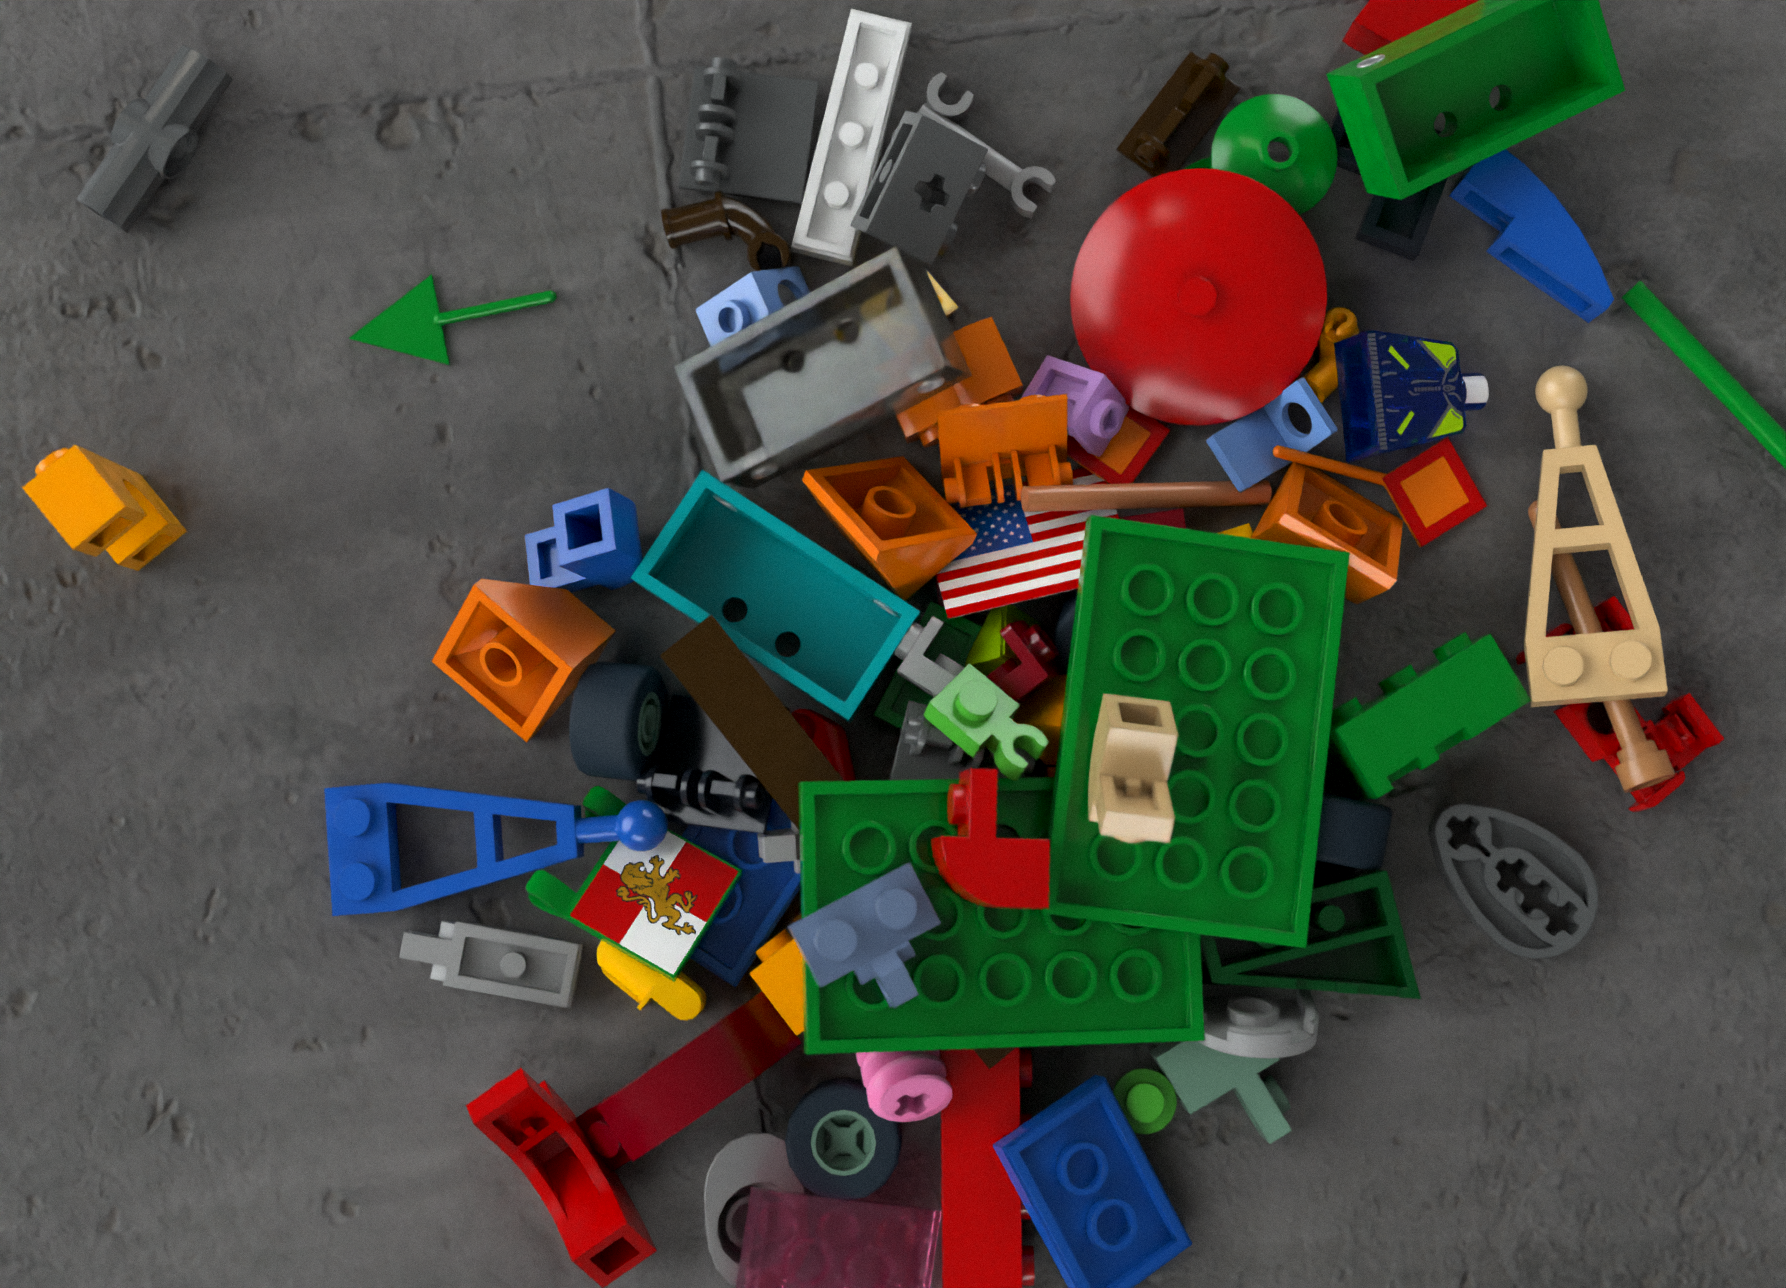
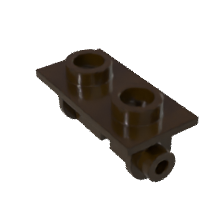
M1190 51L1116 148V151L1152 177L1179 170L1241 89L1240 86L1225 76L1230 69L1228 63L1215 53H1209L1206 59H1201Z

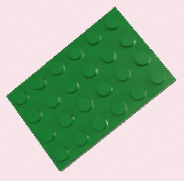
M1090 515L1086 519L1047 840H1050L1049 908L1038 909V913L1306 948L1350 553ZM1103 693L1168 701L1171 704L1178 738L1167 780L1175 817L1169 843L1149 840L1141 843L1124 842L1114 836L1100 835L1099 823L1089 821V770Z
M1055 777L1019 778L1017 781L1009 778H997L996 838L1047 840ZM959 779L812 781L798 783L801 919L894 869L910 863L941 922L939 925L909 940L916 956L903 962L919 995L895 1008L893 1006L889 1007L875 978L860 984L853 971L823 987H818L802 956L805 1054L1205 1041L1200 934L1038 913V909L985 907L962 898L948 886L935 864L931 839L940 836L958 837V825L949 824L947 802L950 784H959Z

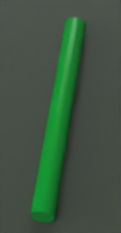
M1641 280L1638 281L1621 297L1624 302L1786 470V431Z

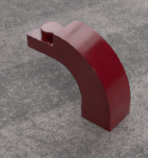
M761 991L575 1119L588 1137L593 1149L600 1155L609 1171L613 1172L630 1160L633 1162L700 1118L766 1071L802 1042L763 991Z

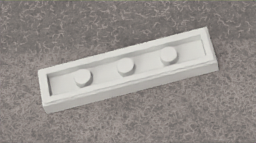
M851 9L791 245L792 252L853 266L861 231L850 225L877 170L912 30V23Z

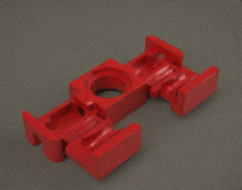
M1615 596L1600 602L1594 607L1603 632L1634 630L1630 615ZM1562 623L1546 631V637L1563 636L1567 631L1570 635L1576 634L1573 626L1568 623ZM1524 649L1516 657L1518 666L1526 662ZM1690 693L1674 698L1661 709L1665 716L1656 724L1651 720L1645 721L1634 707L1647 741L1654 740L1658 750H1666L1675 772L1685 767L1706 748L1718 745L1724 740V737ZM1591 702L1565 704L1554 710L1553 712L1592 762L1604 758L1617 775L1615 767L1620 762L1616 753L1622 750L1613 726L1612 730L1606 735L1598 733L1591 727L1587 717L1588 707ZM1684 771L1676 772L1672 778L1656 785L1630 792L1636 802L1628 809L1631 812H1639L1658 805L1685 781Z

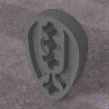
M1452 804L1442 807L1434 814L1429 823L1428 836L1437 868L1451 896L1462 912L1489 942L1510 954L1542 959L1567 952L1586 936L1596 917L1598 889L1591 868L1575 849L1539 825L1497 808ZM1469 818L1473 824L1469 827L1468 833L1474 839L1473 843L1483 853L1476 847H1470L1466 844H1456L1451 847L1447 842L1452 836V831L1446 826L1450 819L1464 821ZM1518 861L1521 865L1516 872L1519 880L1527 885H1537L1542 882L1545 888L1541 891L1540 897L1548 905L1562 907L1566 904L1569 909L1566 911L1564 918L1570 924L1568 930L1552 929L1548 932L1545 929L1550 921L1547 914L1537 908L1529 907L1525 911L1521 909L1520 905L1525 899L1522 892L1510 886L1499 889L1496 884L1500 881L1501 875L1495 869L1498 862L1513 864Z

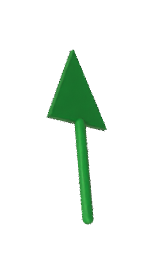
M431 274L349 337V339L450 366L442 325L553 303L557 299V295L554 291L549 290L440 313L433 275Z

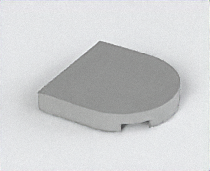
M1202 981L1205 1041H1198L1199 1043L1220 1052L1250 1058L1294 1056L1308 1051L1316 1044L1319 1013L1310 990L1217 984Z

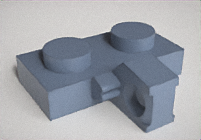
M906 863L787 927L818 987H823L853 971L860 984L875 978L889 1007L893 1006L895 1008L919 995L903 962L916 956L909 940L939 925L941 922L911 864Z

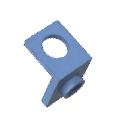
M798 266L750 272L696 308L698 318L719 365L733 362L778 332L816 327L822 323V318ZM778 284L785 285L794 293L799 304L798 314L790 312L783 305L778 295Z
M1302 377L1283 390L1276 399L1213 434L1206 442L1238 492L1242 493L1292 463L1291 461L1276 458L1272 453L1275 446L1280 445L1308 452L1337 432L1338 429L1306 379ZM1291 402L1300 404L1308 412L1312 422L1310 434L1301 433L1292 425L1288 415V407Z

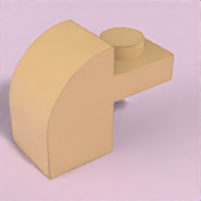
M1103 693L1094 735L1088 783L1089 821L1099 823L1100 835L1114 836L1128 843H1141L1146 840L1170 842L1175 817L1167 780L1178 738L1170 702Z

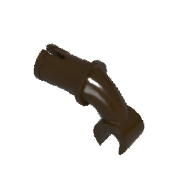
M722 190L716 191L715 198L672 209H661L663 227L671 249L677 248L679 245L722 235L725 236L726 241L733 240V235H735L748 246L747 259L750 266L756 271L763 270L760 263V255L764 251L765 245L780 250L784 269L791 264L792 251L789 244L780 235L775 233L768 221L755 209L738 200L724 196Z

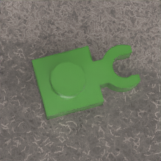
M970 663L929 702L923 714V717L972 758L986 747L994 754V762L998 770L1004 776L1014 781H1017L1022 776L1028 765L1014 751V748L1024 749L1037 760L1049 743L1046 736L1039 729L1027 724H1017L1012 720L1020 705Z

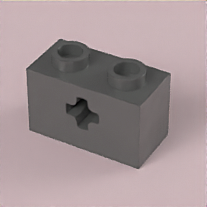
M905 110L850 226L932 266L936 256H942L949 249L955 238L958 223L954 219L964 198L972 197L984 178L986 165L982 161L988 148L923 114ZM919 180L926 182V185L933 189L929 200L922 199L920 194L914 192Z

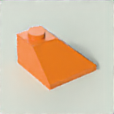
M481 578L470 590L431 662L527 743L577 687L579 679L587 667L597 662L616 630L566 589Z

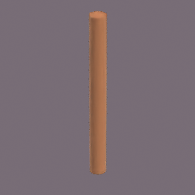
M1262 480L1242 493L1238 492L1232 481L1024 486L1021 492V505L1024 512L1268 505L1271 500V485L1268 480Z

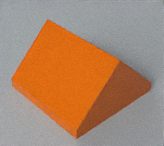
M904 456L806 470L802 479L831 523L895 594L904 601L971 546L977 535Z
M1292 462L1251 538L1350 553L1345 598L1357 605L1388 591L1397 581L1403 520L1319 469Z

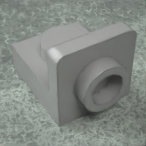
M934 616L931 617L925 628L914 622L894 652L895 656L903 660L897 670V674L933 698L964 669L963 666L941 653L935 662L924 656L944 622Z

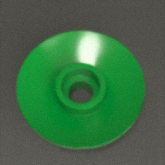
M1260 95L1240 103L1227 114L1219 125L1211 146V169L1234 172L1264 184L1288 202L1299 215H1302L1313 208L1330 188L1337 167V147L1328 123L1312 106L1288 95ZM1272 142L1284 144L1289 152L1288 160L1285 162L1272 160L1268 154V145Z

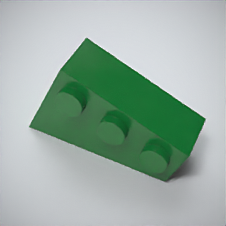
M1465 631L1432 650L1438 661L1418 673L1409 664L1379 681L1377 684L1383 693L1364 705H1361L1355 696L1332 709L1327 758L1352 799L1380 798L1394 789L1391 785L1394 781L1416 768H1419V770L1427 768L1440 759L1439 755L1463 740L1472 739L1531 701L1491 634L1475 638L1471 641Z

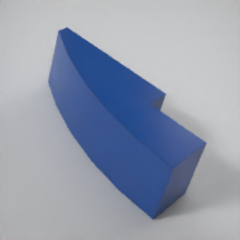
M1506 149L1468 168L1449 196L1500 231L1486 252L1587 323L1606 311L1614 298L1601 266L1580 228L1549 188L1523 162Z

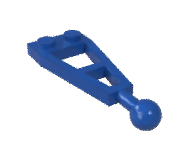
M377 783L324 788L332 916L405 910L584 857V844L621 841L624 846L633 851H650L664 840L668 828L667 818L657 804L647 800H636L628 803L618 815L582 818L581 805L408 784ZM396 803L474 812L477 868L401 889ZM501 815L556 821L557 845L504 860Z

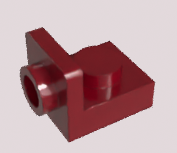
M1024 620L1009 623L1000 631V634L1022 664L1018 666L1015 660L1011 658L986 676L1019 705L1063 671L1054 660L1059 655V652L1051 638L1041 627L1036 624L1029 627Z

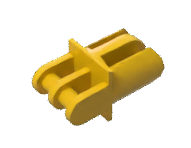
M601 940L597 948L598 965L611 982L639 1003L637 1006L639 1010L645 1008L652 999L680 1020L693 1019L704 1009L707 1001L705 991L681 971L674 982Z

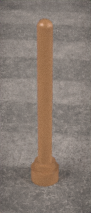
M1537 500L1528 509V515L1534 531ZM1556 515L1555 529H1562ZM1572 553L1554 554L1552 556L1551 573L1575 634L1603 632ZM1631 699L1603 701L1622 749L1616 753L1620 764L1615 767L1624 792L1629 793L1641 790L1675 776L1666 750H1658L1654 740L1647 741Z

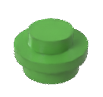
M1149 1068L1133 1069L1121 1076L1113 1088V1093L1134 1133H1155L1163 1129L1174 1116L1177 1105L1175 1090L1170 1081L1156 1070Z

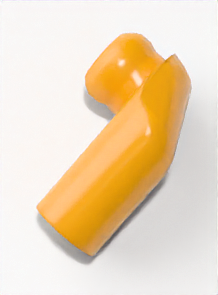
M1335 307L1326 312L1323 329L1318 340L1319 362L1303 377L1321 403L1340 385L1339 382H1343L1339 381V377L1347 378L1357 368H1348L1347 366L1349 364L1359 365L1361 360L1358 320L1356 315L1345 307ZM1336 346H1343V349H1336ZM1336 350L1343 351V353H1336ZM1337 355H1344V358L1337 357ZM1337 359H1344V363L1337 362ZM1338 364H1345V366L1338 367ZM1338 368H1345V372L1338 371ZM1339 373H1346V376H1339Z

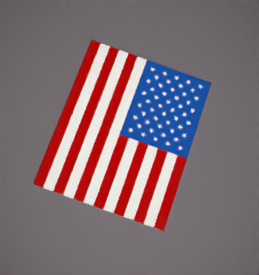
M1085 468L1072 470L1073 485L1107 484L1106 481ZM1027 481L1022 482L1023 487L1027 486ZM1013 484L1003 487L1004 503H997L995 489L990 490L991 504L969 506L960 509L959 502L950 503L949 505L967 522L977 535L971 546L936 574L947 618L950 619L1078 589L1086 519L1090 515L1119 519L1117 510L1024 512L1021 500L1016 501Z

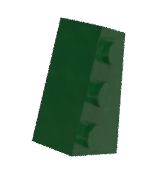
M1365 870L1313 883L1306 948L1200 934L1202 978L1211 983L1421 999L1387 870Z

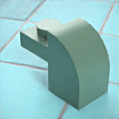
M1198 1041L1164 1042L1150 1051L1162 1074L1172 1084L1176 1097L1182 1107L1190 1115L1232 1090L1259 1135L1269 1144L1292 1131L1282 1115L1291 1109V1105L1283 1091L1271 1075L1262 1080L1258 1075L1259 1072L1279 1061V1058H1250L1232 1055L1209 1048Z

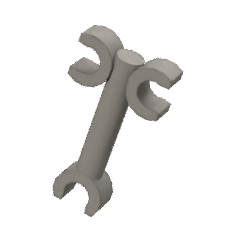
M942 72L935 75L928 84L927 103H924L917 113L923 114L988 148L982 161L986 165L985 174L1010 191L1011 205L1018 214L1032 219L1036 214L1038 206L1028 200L1023 195L1022 190L1029 184H1037L1051 193L1056 183L1052 173L1038 166L1021 169L956 124V122L963 120L970 113L974 94L967 90L957 104L946 105L940 101L938 96L947 84V76Z

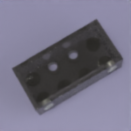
M896 246L674 367L721 482L752 490L972 376L923 262ZM857 323L859 335L853 343L847 345L844 339L845 331L851 324ZM802 352L804 355V365L799 372L793 373L791 370V360L797 353Z

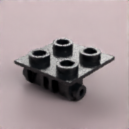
M672 695L659 762L653 764L650 769H645L637 779L638 792L645 794L649 801L657 804L663 810L667 822L766 834L773 800L772 796L693 697Z

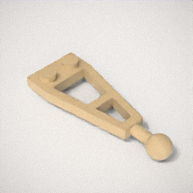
M1555 366L1545 371L1538 379L1535 389L1538 404L1544 411L1551 414L1555 449L1543 450L1540 468L1524 635V653L1529 697L1531 699L1530 705L1531 707L1662 697L1666 695L1668 688L1660 627L1596 445L1581 446L1577 411L1582 407L1587 398L1588 387L1583 375L1575 368L1569 366ZM1582 472L1599 525L1555 529L1559 475ZM1608 550L1634 630L1546 637L1552 556L1562 553Z

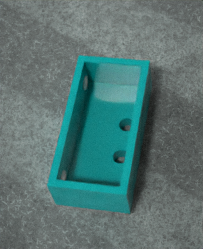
M704 470L700 472L631 576V579L639 586L697 624H700L712 614L743 654L849 723L852 722L894 658L896 648L914 622L917 623L920 618V611ZM731 600H742L747 605L745 618L739 622L728 621L724 616L726 604ZM793 634L799 638L800 649L794 656L784 657L778 653L776 645L782 635Z

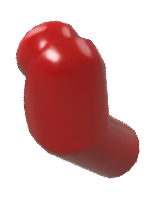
M797 709L793 711L791 715L844 781H857L844 728L814 710Z

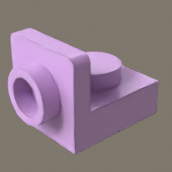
M1049 355L1046 356L1021 397L1037 394L1044 396L1067 394V435L1073 436L1087 453L1098 457L1102 455L1112 437L1120 430L1124 417L1129 410V406L1125 404V398L1105 374Z

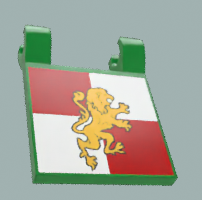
M594 786L590 789L582 803L585 808V817L618 815L622 808L627 805L617 796L600 786ZM667 829L666 836L661 844L646 852L633 851L624 846L621 841H611L577 893L544 870H537L526 884V891L529 894L528 898L532 905L569 921L675 982L743 873L736 866Z

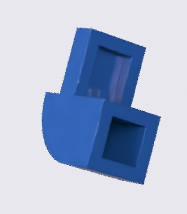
M610 488L552 505L554 526L525 535L530 585L566 589L571 593L596 585L615 590L633 582L631 576L643 560L636 505L629 498Z

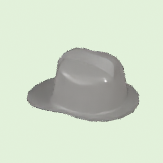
M748 1133L731 1140L715 1156L706 1174L704 1230L707 1236L708 1248L717 1271L728 1283L739 1288H773L784 1283L798 1269L807 1248L804 1186L789 1166L786 1141L770 1133Z

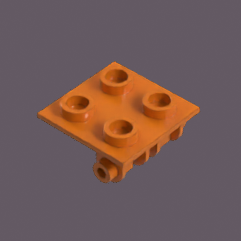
M1067 394L1053 396L1029 395L1016 401L986 405L968 403L954 409L937 411L941 476L946 503L959 502L960 509L969 506L991 504L989 481L992 480L994 481L997 503H1004L1002 479L1012 478L1016 501L1021 500L1023 488L1021 476H1026L1027 486L1073 485L1071 464L1067 462Z

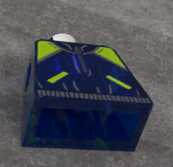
M1369 330L1334 343L1346 462H1357L1462 434L1467 426L1465 411L1481 410L1487 403L1489 388L1486 378L1478 372L1461 373L1459 350L1452 342Z

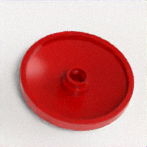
M1194 168L1177 170L1150 178L1121 195L1097 219L1085 238L1074 266L1070 294L1071 317L1074 332L1086 362L1092 370L1107 376L1125 398V404L1149 417L1179 425L1198 426L1228 422L1257 411L1276 399L1283 390L1294 382L1309 362L1320 338L1326 315L1327 283L1324 264L1314 237L1303 219L1288 202L1264 184L1249 177L1219 169Z

